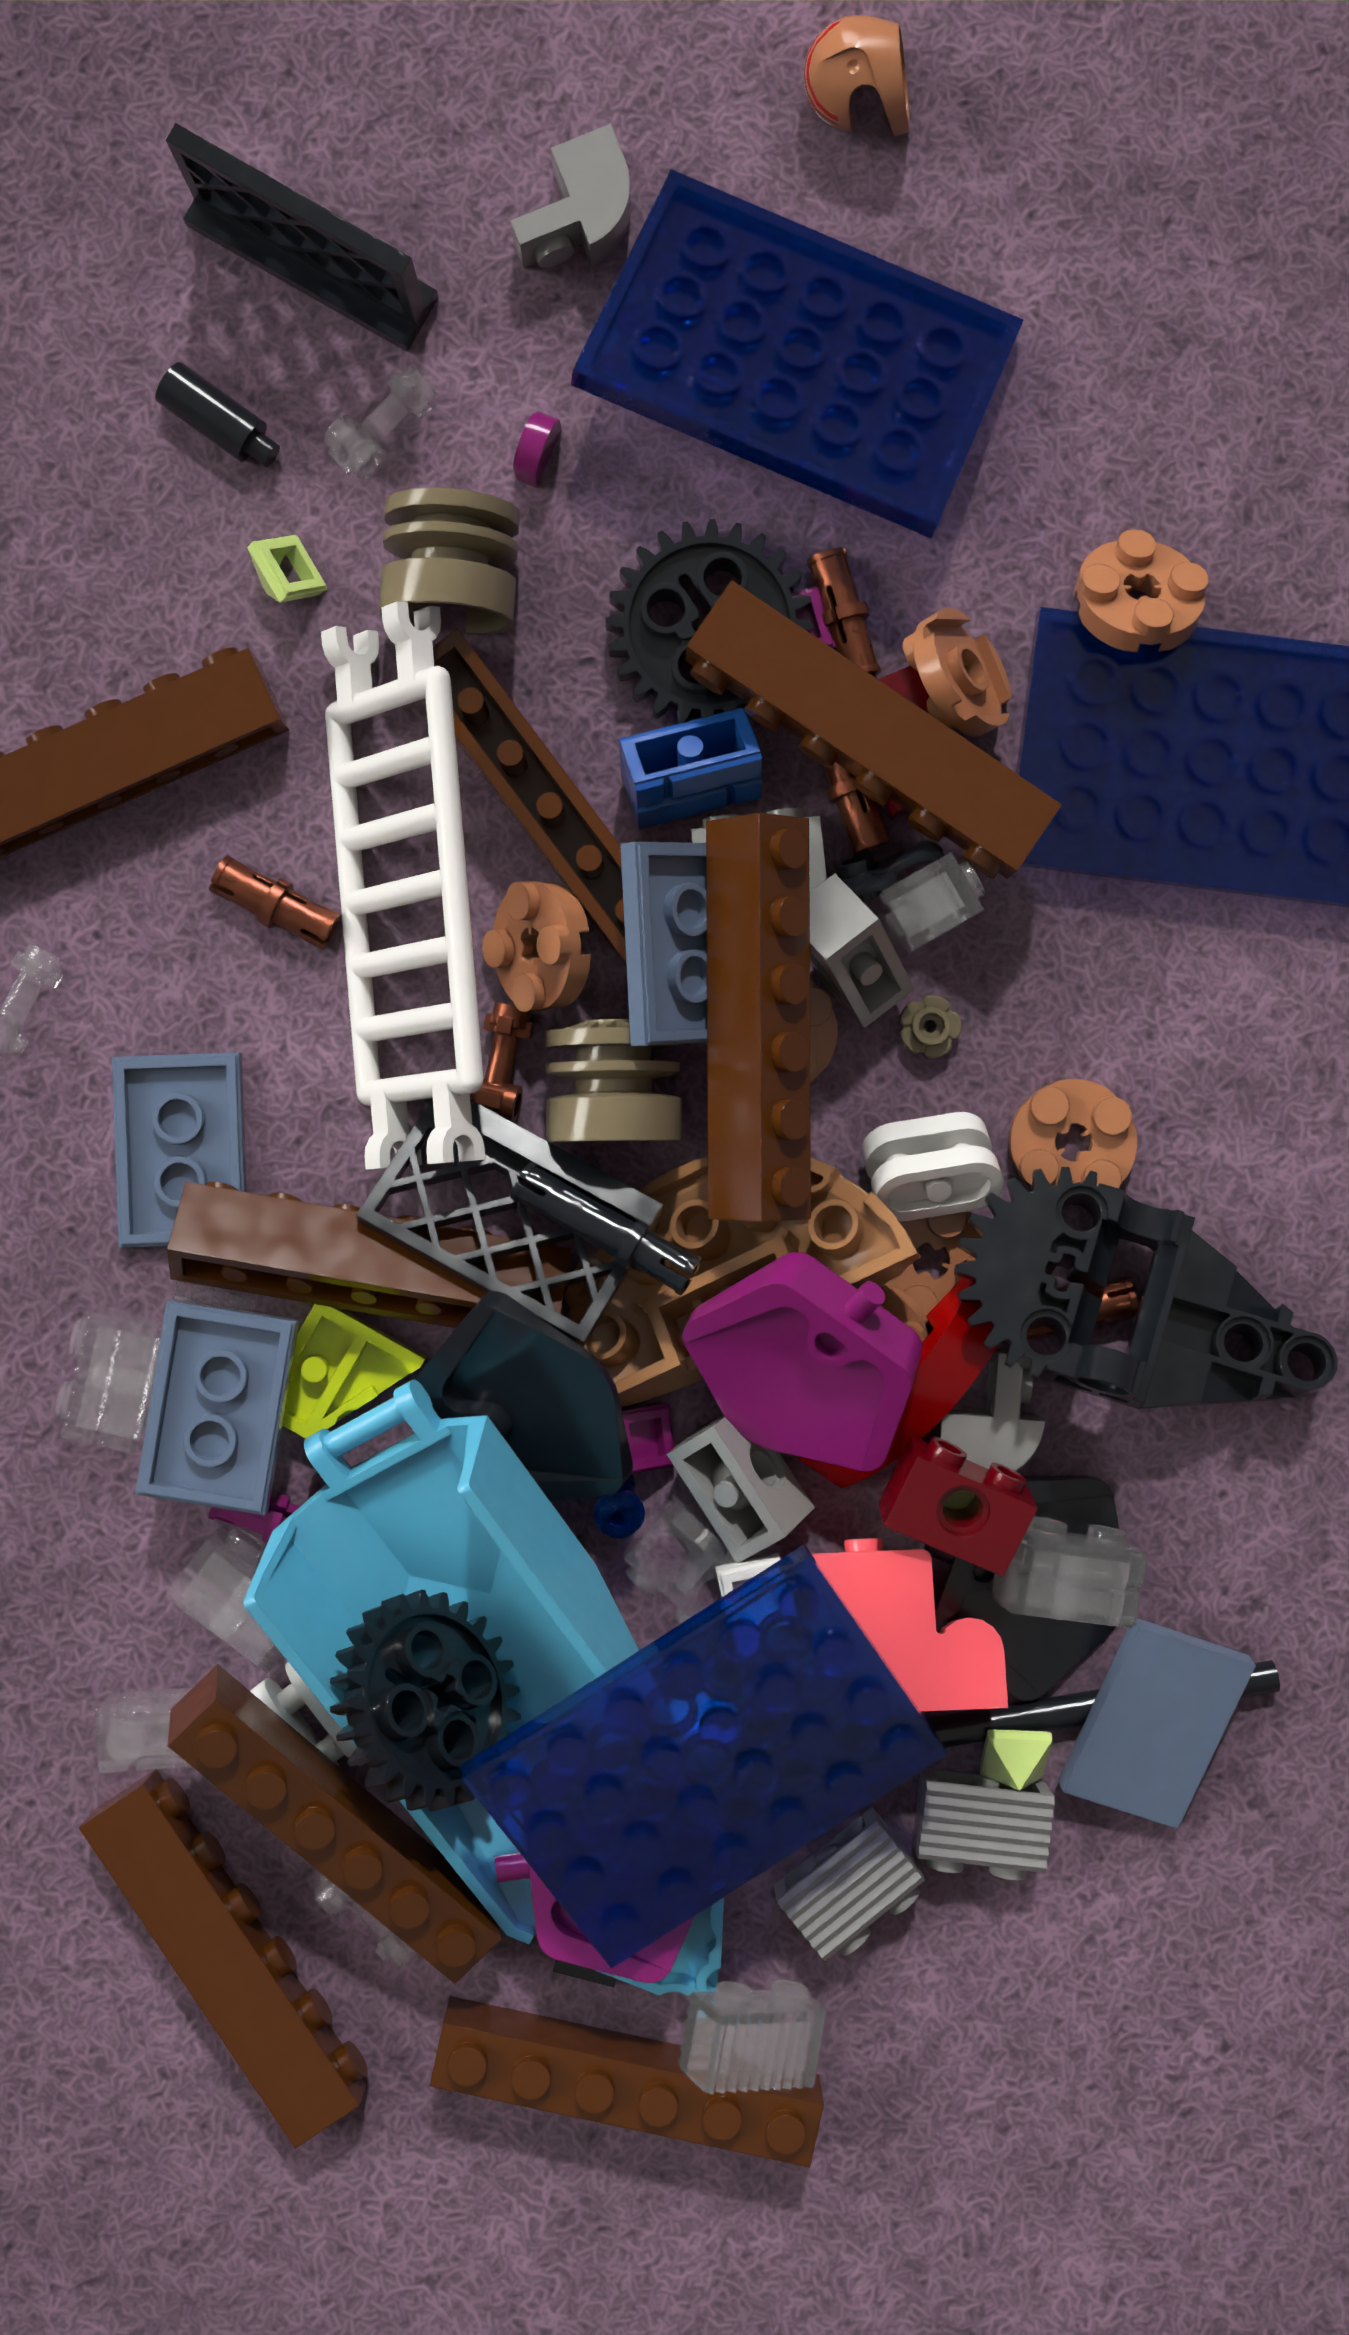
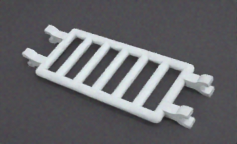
M400 601L381 607L385 632L395 644L397 680L372 688L370 664L375 661L379 652L378 631L366 630L353 635L354 651L351 650L348 644L346 627L334 626L321 632L324 655L329 663L335 667L337 701L331 703L326 708L325 720L356 1094L362 1104L371 1106L373 1135L369 1138L365 1147L366 1170L387 1168L391 1162V1147L394 1148L396 1154L409 1135L407 1101L433 1098L435 1129L431 1131L427 1140V1164L454 1162V1141L458 1147L459 1162L486 1160L483 1138L478 1129L472 1125L470 1094L481 1089L484 1076L451 678L445 668L434 666L432 641L437 638L440 632V607L427 606L414 611L415 626H413L409 618L408 603ZM426 698L429 737L354 760L352 723ZM431 764L433 804L359 824L356 787ZM437 831L440 870L365 888L362 850ZM442 896L445 936L370 952L368 913ZM443 963L448 964L450 1003L375 1015L372 977ZM453 1029L456 1069L380 1079L377 1041ZM419 1149L416 1156L418 1164L422 1165L421 1150Z

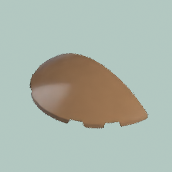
M708 1157L701 1158L667 1172L639 1190V1192L663 1204L659 1226L655 1234L690 1254L702 1258L695 1275L668 1260L665 1261L667 1267L692 1280L690 1285L680 1296L675 1293V1290L631 1267L584 1348L594 1355L608 1370L616 1385L621 1407H626L704 1380L683 1342L682 1334L691 1313L702 1303L781 1256L792 1252L806 1253L859 1289L867 1281L874 1282L881 1287L917 1260L920 1255L909 1234L896 1216L873 1192L867 1193L858 1185L844 1178L835 1167L811 1158V1219L767 1222L708 1219ZM602 1249L595 1255L587 1254L590 1267L613 1262L616 1259ZM578 1262L574 1271L581 1270L580 1262ZM608 1276L594 1279L598 1292ZM585 1281L568 1285L564 1296L569 1305L567 1318L577 1324H580L591 1305Z

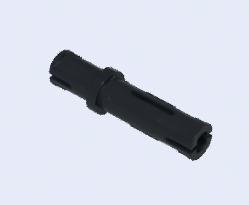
M532 1162L523 1169L519 1177L541 1188L546 1192V1195L543 1197L516 1182L511 1191V1200L516 1203L520 1202L606 1251L609 1255L615 1257V1263L626 1269L632 1267L639 1272H643L675 1290V1293L680 1296L686 1291L692 1280L667 1267L665 1261L668 1260L695 1275L701 1264V1257L692 1255L653 1233V1227L639 1219L635 1223L618 1212L607 1208L539 1169Z

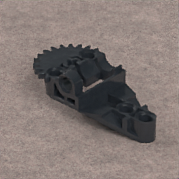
M1062 1167L1056 1186H1051L1042 1169H1037L1032 1173V1191L1030 1192L1014 1177L1007 1182L1011 1199L1010 1203L992 1192L985 1198V1202L994 1216L993 1219L975 1213L969 1218L968 1223L982 1236V1239L960 1238L958 1248L973 1256L975 1261L955 1265L954 1275L974 1280V1285L958 1292L957 1299L958 1302L979 1303L981 1307L967 1319V1325L969 1328L990 1324L993 1329L982 1346L988 1351L1006 1341L1010 1346L1004 1365L1011 1368L1017 1362L1021 1368L1030 1372L1031 1378L1038 1379L1039 1377V1379L1126 1406L1145 1409L1299 1399L1323 1388L1333 1380L1337 1371L1338 1358L1334 1347L1322 1335L1293 1327L1291 1321L1294 1312L1283 1303L1275 1309L1237 1271L1236 1265L1192 1231L1195 1217L1185 1215L1184 1211L1161 1209L1140 1203L1129 1197L1126 1191L1101 1183L1097 1186V1172L1090 1170L1083 1183L1073 1184L1070 1168ZM1070 1205H1079L1087 1209L1093 1219V1228L1088 1231H1076L1070 1228L1063 1219L1062 1209ZM1119 1239L1146 1246L1153 1251L1126 1353L1103 1346L1090 1345L1102 1299L1092 1295L1084 1288L1087 1287L1101 1292L1105 1289ZM1056 1266L1067 1269L1066 1280L1071 1283L1064 1292L1054 1288L1055 1278L1051 1274ZM1037 1325L1052 1329L1059 1340V1351L1049 1356L1040 1355L1035 1352L1028 1344L1027 1330ZM1226 1333H1239L1249 1341L1252 1355L1248 1362L1238 1361L1227 1353L1224 1345ZM1290 1351L1301 1352L1312 1361L1314 1375L1311 1381H1303L1292 1374L1288 1366Z

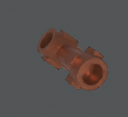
M495 1002L492 1014L486 1013L483 1029L494 1032L483 1086L479 1091L471 1093L470 1099L515 1123L521 1108L523 1087L509 1083L519 1038L532 1040L535 1024L529 1023L532 1012L519 1011L516 1006Z

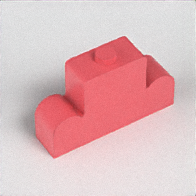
M883 1538L844 1540L845 1552L807 1554L802 1557L800 1577L803 1637L796 1639L794 1634L784 1628L768 1626L757 1629L750 1634L740 1651L739 1672L742 1719L1008 1708L1005 1653L1000 1635L993 1626L981 1619L975 1618L953 1620L941 1628V1632L938 1633L936 1630L932 1558L930 1553L924 1549L884 1551Z

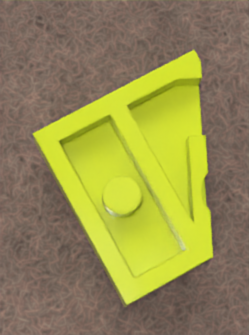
M314 1304L297 1334L282 1426L303 1438H307L321 1429H329L339 1420L354 1410L359 1409L408 1374L419 1369L427 1356L344 1309Z

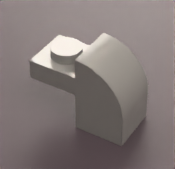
M611 124L551 148L553 174L563 199L510 220L514 246L523 268L534 263H538L541 268L557 266L568 260L574 253L573 248L581 244L592 268L612 255L623 241L631 215L630 175Z
M996 1349L989 1360L985 1411L952 1408L933 1428V1437L946 1440L966 1452V1460L989 1469L991 1463H998L1016 1471L1031 1458L1039 1446L1044 1432L1045 1421L1034 1414H1020L1021 1404L1030 1403L1033 1378L1030 1377V1372L1021 1368L1017 1362L1011 1368L1004 1365L1009 1349Z

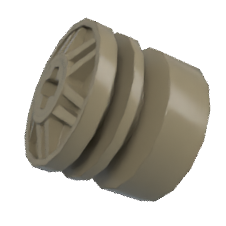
M441 487L412 488L394 492L385 499L384 517L385 523L390 528L383 532V547L392 555L403 560L392 561L381 567L380 617L382 618L381 607L396 601L407 602L409 618L412 625L415 626L414 611L427 606H436V603L468 606L466 634L487 635L504 632L512 628L514 623L516 578L507 571L496 567L506 566L517 560L518 542L512 537L519 534L520 510L509 501L493 495L465 489Z
M629 1019L584 1020L580 1024L564 1029L545 1031L546 1048L575 1050V1061L546 1064V1074L575 1080V1093L546 1099V1139L548 1142L683 1140L682 1098L653 1092V1079L682 1073L681 1062L653 1061V1049L682 1047V1044L631 1046Z

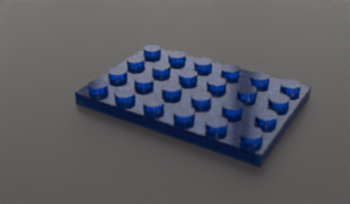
M671 169L573 368L571 386L932 539L1024 319Z
M1039 608L1035 619L1016 773L1061 803L1062 806L1022 863V867L1349 908V646L1196 627L1193 634L1184 643L1171 650L1158 652L1161 645L1159 643L1154 645L1140 644L1138 652H1130L1114 648L1096 638L1082 624L1077 611Z
M804 1544L461 1765L463 1782L612 1969L947 1755V1752L935 1731Z

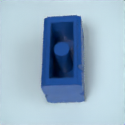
M744 708L619 739L621 779L638 829L721 809L732 803L736 805L761 798L762 781L760 776H762V756Z

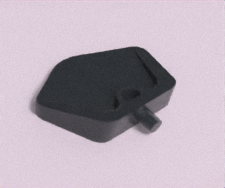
M499 1291L485 1294L416 1378L428 1393L432 1407L440 1419L487 1415L549 1501L613 1495L621 1489L632 1473L633 1461L620 1397L608 1370L584 1347L552 1327L507 1294Z
M1088 1475L1023 1476L1027 1480L1026 1485L1029 1487L1038 1509L1004 1577L925 1544L924 1550L928 1551L932 1558L952 1565L935 1613L937 1632L940 1633L941 1628L949 1622L961 1618L981 1619L993 1626L1000 1635L1004 1647L1007 1691L1023 1701H1033L1042 1697L1110 1634L1125 1610L1128 1595L1127 1574L1114 1494L1110 1487L1098 1477Z

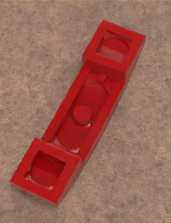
M962 1278L926 1315L934 1330L922 1341V1357L913 1386L886 1460L881 1467L873 1471H858L797 1456L799 1460L843 1489L866 1479L891 1464L902 1455L910 1436L921 1440L948 1414L977 1379L998 1347L997 1345L987 1351L982 1346L993 1329L990 1324L969 1328L966 1323L967 1319L981 1308L980 1304L958 1302V1292L974 1285V1280Z

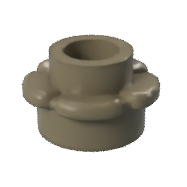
M927 995L920 1002L911 1001L904 1007L899 1018L900 1024L903 1025V1030L900 1032V1039L903 1045L914 1054L922 1052L928 1058H937L948 1053L952 1048V1041L958 1039L961 1034L962 1023L959 1014L952 1012L949 1001L940 996ZM930 1020L935 1023L936 1029L934 1032L929 1033L924 1029L926 1021Z

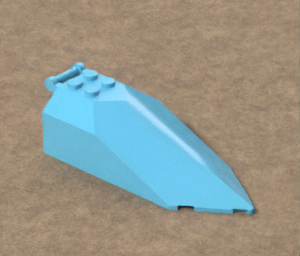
M411 1380L396 1388L393 1398L331 1432L327 1429H321L305 1438L304 1450L306 1456L326 1484L272 1531L243 1601L246 1610L341 1729L348 1725L347 1717L331 1713L330 1706L344 1701V1692L332 1686L330 1678L347 1673V1668L338 1661L335 1654L336 1651L353 1646L346 1631L348 1628L364 1623L362 1617L364 1611L381 1605V1601L400 1594L408 1595L419 1590H425L428 1597L446 1592L449 1606L466 1601L468 1603L467 1621L482 1616L487 1618L486 1628L482 1636L486 1640L499 1636L502 1638L503 1641L495 1656L498 1661L512 1660L514 1664L510 1671L503 1675L505 1684H513L520 1688V1693L507 1698V1707L521 1714V1720L507 1723L505 1728L517 1740L516 1746L499 1750L508 1766L505 1770L490 1773L493 1786L489 1789L475 1792V1799L469 1802L430 1812L428 1807L413 1811L407 1810L405 1799L399 1801L505 1934L527 1944H530L534 1934H536L530 1878L497 1883L494 1857L526 1851L520 1799L522 1784L527 1777L537 1771L617 1737L630 1735L640 1738L670 1776L704 1827L712 1849V1873L707 1890L670 1973L663 1980L655 1983H643L601 1971L598 1972L659 1996L668 1992H680L688 1995L694 2001L697 2011L707 2012L715 2009L719 2004L720 1997L718 1977L719 1969H721L725 1892L723 1870L724 1853H726L728 1824L595 1562L489 1417L485 1415L440 1419L432 1407L428 1393L417 1380ZM404 1421L415 1432L352 1467L343 1457V1454Z

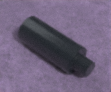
M182 362L175 363L164 374L155 394V399L159 404L240 462L246 461L251 456L265 467L273 463L279 453L280 445L265 435L267 430L266 422Z

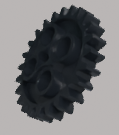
M709 519L705 536L696 537L693 528L686 521L682 524L680 542L674 543L665 532L660 531L658 532V554L654 555L641 546L636 549V558L642 568L640 572L627 567L620 569V580L630 590L629 592L620 590L610 591V604L624 613L607 617L606 630L614 634L623 635L624 637L616 639L608 645L609 656L614 658L628 657V660L617 670L618 679L622 682L638 677L639 682L633 691V700L638 703L650 695L656 697L653 717L656 719L663 716L670 707L678 710L677 724L688 722L692 714L700 715V718L745 708L748 704L727 688L722 695H719L701 683H690L681 676L679 667L686 660V646L698 630L699 613L694 602H692L689 595L679 584V580L682 577H687L692 582L698 600L706 615L709 614L720 596L709 591L705 585V580L713 572L727 571L735 576L741 587L812 634L814 623L796 618V615L810 608V596L791 595L799 586L802 574L800 571L781 575L780 570L784 565L787 553L781 550L766 558L763 555L766 535L763 533L758 535L748 546L741 542L742 524L736 523L728 537L724 538L719 537L715 519ZM662 601H671L682 609L684 616L676 625L662 627L650 619L648 613L651 607Z
M419 1590L408 1595L400 1594L381 1601L380 1606L362 1613L364 1623L348 1628L346 1631L353 1646L336 1651L335 1654L338 1661L347 1668V1673L330 1678V1684L344 1692V1701L330 1706V1712L346 1716L348 1725L336 1735L337 1741L354 1740L357 1748L348 1760L349 1766L367 1762L370 1768L364 1785L370 1788L386 1783L385 1801L388 1803L405 1799L407 1810L413 1811L428 1807L431 1812L472 1801L475 1799V1792L489 1789L493 1786L490 1773L507 1768L508 1765L499 1750L514 1747L517 1744V1740L505 1729L507 1723L521 1720L520 1713L507 1707V1698L520 1693L518 1686L505 1684L503 1677L514 1666L513 1661L497 1660L495 1653L503 1641L502 1638L499 1636L486 1640L482 1636L487 1623L485 1616L467 1621L468 1603L466 1601L449 1606L446 1592L428 1597L425 1590Z

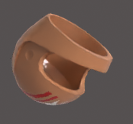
M869 15L844 16L832 22L814 40L808 50L804 66L805 92L810 105L818 117L835 129L853 133L854 114L850 115L851 96L857 88L871 86L880 94L894 137L910 132L907 77L900 23Z

